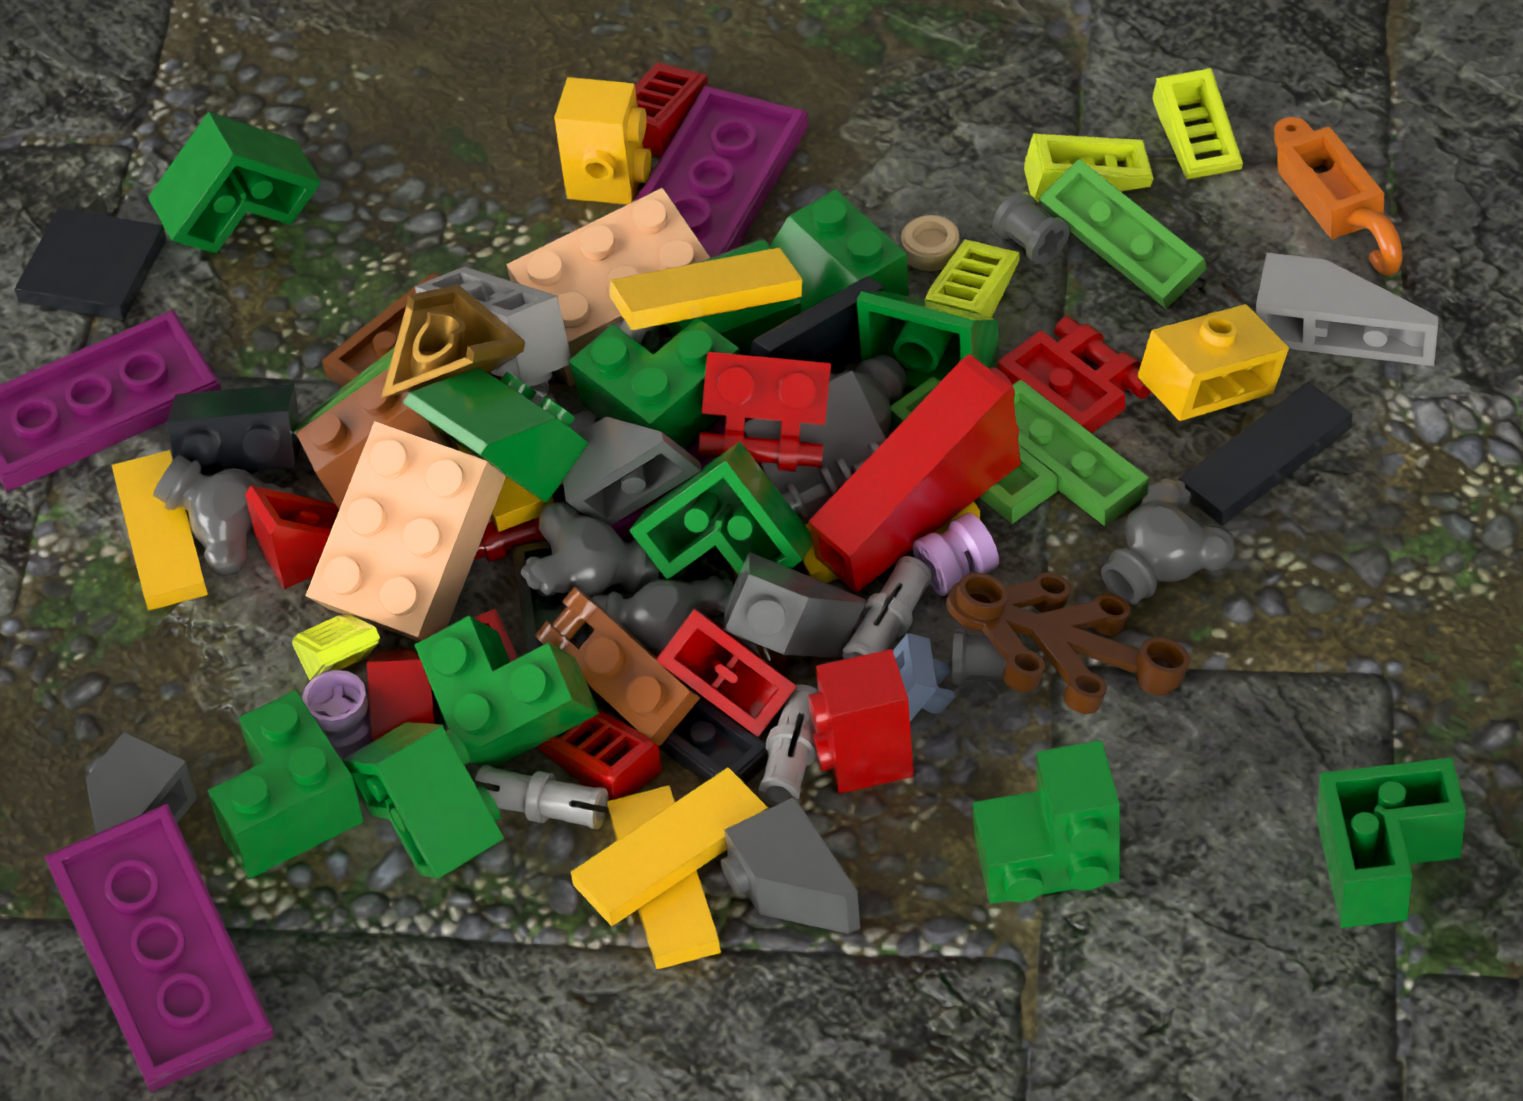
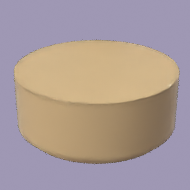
M936 215L921 216L910 221L904 227L901 234L902 250L907 254V263L913 268L922 271L944 269L960 246L959 231L956 225L949 219Z

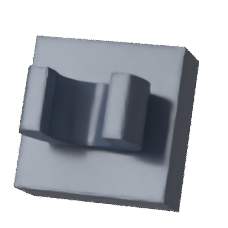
M907 633L893 650L909 699L911 722L921 708L931 713L943 712L955 696L954 691L938 687L949 674L950 666L941 660L933 659L930 639Z

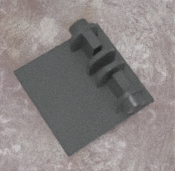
M852 370L829 381L825 425L800 423V442L823 444L821 468L797 466L796 472L778 471L777 464L761 463L765 474L804 524L809 523V520L886 440ZM752 419L744 424V431L747 437L780 439L781 421Z

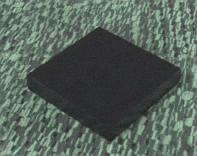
M58 208L14 288L18 302L124 321L166 241L163 225Z

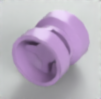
M966 513L951 521L948 531L942 534L929 533L913 543L914 557L924 562L933 572L931 579L933 581L930 587L940 596L949 594L950 589L956 583H959L965 575L970 573L986 574L999 565L997 548L989 531L980 519L972 513Z
M342 670L323 672L313 678L305 687L302 696L303 702L341 759L346 758L372 742L370 710L368 708L365 686L360 678L349 671Z

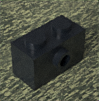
M294 384L176 394L167 419L173 460L178 455L191 462L197 460L201 465V474H214L235 468L245 470L253 475L260 469L295 467L301 446L300 440L294 434V430L300 421Z

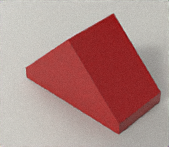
M251 485L245 493V498L258 547L283 588L287 589L313 577L338 515L339 508L337 505L327 501Z
M696 609L692 610L655 659L659 664L757 737L760 736L797 687L741 639L724 631L723 627Z
M416 649L379 651L367 661L372 742L405 722L439 725L440 707Z

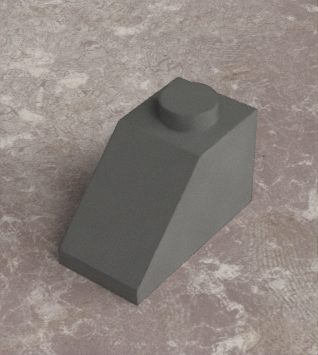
M604 417L579 433L589 444L563 479L565 499L567 503L585 516L600 519L612 526L700 472V461L661 431Z
M749 552L724 608V631L783 655L841 658L842 650L851 637L866 601L864 598Z
M125 732L121 734L108 751L101 753L95 759L86 777L96 834L165 804H168L176 823H178L197 799L185 760Z
M795 797L724 829L728 857L721 860L724 875L734 893L738 896L746 893L760 915L846 934L861 929L857 890Z

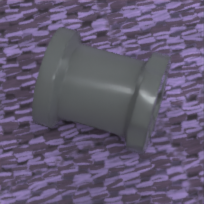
M1023 190L1008 196L995 212L992 221L994 233L1002 239H1012L1026 250L1028 259L1036 265H1045L1054 260L1063 250L1070 235V227L1065 220L1060 217L1048 216L1036 206L1034 197Z
M956 628L952 653L953 685L963 686L966 680L1004 681L1002 673L1006 661L987 636L968 635L966 629ZM1014 631L1020 639V632Z

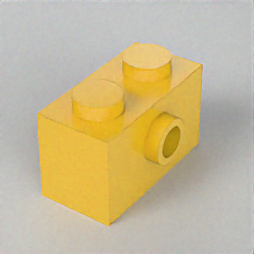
M567 77L554 117L566 198L625 205L634 202L639 184L646 183L651 172L650 149H644L642 144L646 130L645 108H638L635 83Z
M1247 304L1151 330L1137 377L1179 421L1274 394L1289 347Z

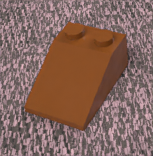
M389 368L296 432L316 474L339 510L374 421L455 450L446 434L403 403L410 392L381 398Z

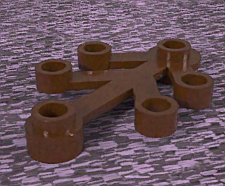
M970 573L965 575L959 583H956L948 594L946 604L953 618L967 629L983 631L1006 661L1002 676L1008 686L1021 692L1034 691L1039 687L1046 668L1045 661L1040 655L1027 650L1014 632L1017 631L1030 636L1067 683L1063 694L1064 701L1071 709L1079 713L1091 714L1098 711L1107 691V685L1100 676L1090 672L1076 653L1135 673L1138 685L1144 691L1157 696L1167 695L1172 690L1177 689L1182 684L1190 664V656L1186 649L1168 638H1150L1144 641L1140 650L1083 630L1092 627L1105 635H1118L1122 633L1131 612L1130 606L1123 598L1114 594L1104 593L1098 595L1094 601L1065 607L1071 592V586L1065 578L1055 573H1040L1035 577V580L1005 586L997 578L988 574ZM1032 605L1035 609L1043 613L1037 614L1023 609V607Z

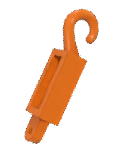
M1287 117L1279 120L1274 127V143L1278 153V174L1331 240L1362 229H1368L1374 235L1380 251L1374 250L1369 254V261L1374 269L1385 276H1392L1398 272L1403 259L1402 246L1394 224L1384 215V192L1330 126L1313 131L1307 122L1297 117ZM1325 165L1329 170L1325 173L1316 174L1313 168Z

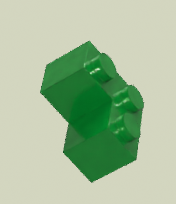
M208 111L148 196V199L172 241L217 254L246 212L291 225L322 182L297 140Z
M696 318L655 354L649 352L612 324L569 360V364L582 405L600 419L610 417L661 431L685 449L700 436V432H705L722 417L720 415L701 414L707 352L741 354L736 345L701 319Z
M741 441L702 468L700 472L648 507L629 530L667 580L715 545L739 575L749 552L791 569L804 559L813 544L811 532Z
M467 616L414 644L448 729H452L459 736L468 751L470 762L479 767L490 765L496 768L599 714L576 657L549 642L511 662L499 632L479 620Z
M296 690L238 717L253 768L207 791L220 834L248 880L364 822L352 775Z
M405 722L342 760L352 775L355 788L370 815L390 820L421 876L439 879L504 839L496 824V821L501 819L499 808L493 797L483 786L480 785L476 788L465 767L466 764L470 763L468 751L459 736L452 729L445 731L443 725Z
M1102 740L1036 751L1037 791L972 802L974 841L990 904L1005 901L1026 902L1035 899L1039 895L1073 889L1082 891L1093 890L1104 884L1120 881V803Z
M1453 758L1319 773L1316 820L1341 928L1408 921L1412 880L1410 864L1461 858L1466 810Z

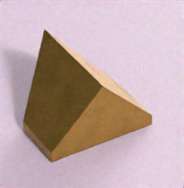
M459 284L407 295L404 316L381 398L412 392L478 367L488 373L523 353L525 340Z

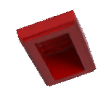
M656 62L635 85L638 108H645L646 130L642 141L644 149H650L652 155L662 157L704 86H707V74Z
M598 710V715L571 728L560 738L555 736L536 746L537 749L585 786L605 788L608 791L609 801L635 794L662 771L659 747L656 743L641 732ZM586 731L592 733L579 746L575 747L572 745ZM604 742L607 745L594 757L590 755L601 743ZM617 754L622 756L612 766L606 764Z

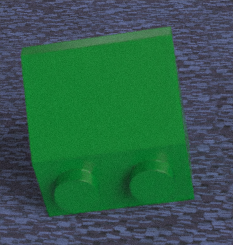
M836 189L788 216L769 246L770 249L780 247L802 278V296L798 297L801 302V313L867 276L883 285V291L909 296L907 254Z
M861 291L857 298L861 362L869 360L875 355H886L896 360L907 375L908 385L905 391L907 393H910L933 376L941 382L969 354L988 369L995 368L999 360L998 319L983 316L973 311H964L928 302L918 297H909L889 291Z
M478 367L412 391L403 401L406 406L476 457L488 461L506 477L546 504L589 444L588 441L570 428L575 420L572 414L547 397L543 399L539 406L531 401L536 392L508 372L499 381Z

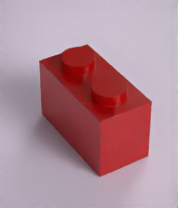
M888 649L816 666L818 693L808 695L811 717L817 732L812 734L816 750V760L821 772L826 770L832 771L838 794L914 777L909 699L893 650Z

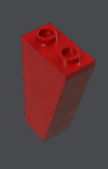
M971 354L967 355L809 520L815 558L854 592L858 593L895 564L899 558L909 553L917 539L937 531L1021 464L1018 442L1019 428L1016 423L1014 406L1015 390L1006 375L997 368L988 369Z

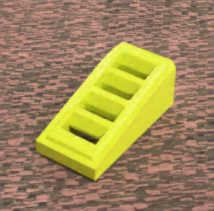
M1208 68L1157 78L1152 98L1158 117L1186 180L1242 169L1243 161L1212 69ZM1200 104V108L1184 111L1179 109L1180 106ZM1206 119L1208 122L1189 127L1184 125V122ZM1211 134L1215 138L1214 140L1192 144L1189 138ZM1220 150L1222 156L1196 160L1195 154Z
M1033 134L1024 163V172L1030 195L1034 197L1036 202H1040L1039 197L1078 159L1082 160L1121 192L1151 187L1153 175L1143 140ZM1125 161L1126 167H1118L1117 162Z
M964 239L930 287L924 300L964 311H973L992 318L1020 261L1019 252ZM966 271H971V272H975V273H979V274H983V275H988L989 277H985V276H981V275H977V274L968 273V272H966Z
M338 615L294 636L292 644L311 681L323 672L342 670L364 660L376 647L380 636L375 626L352 615Z

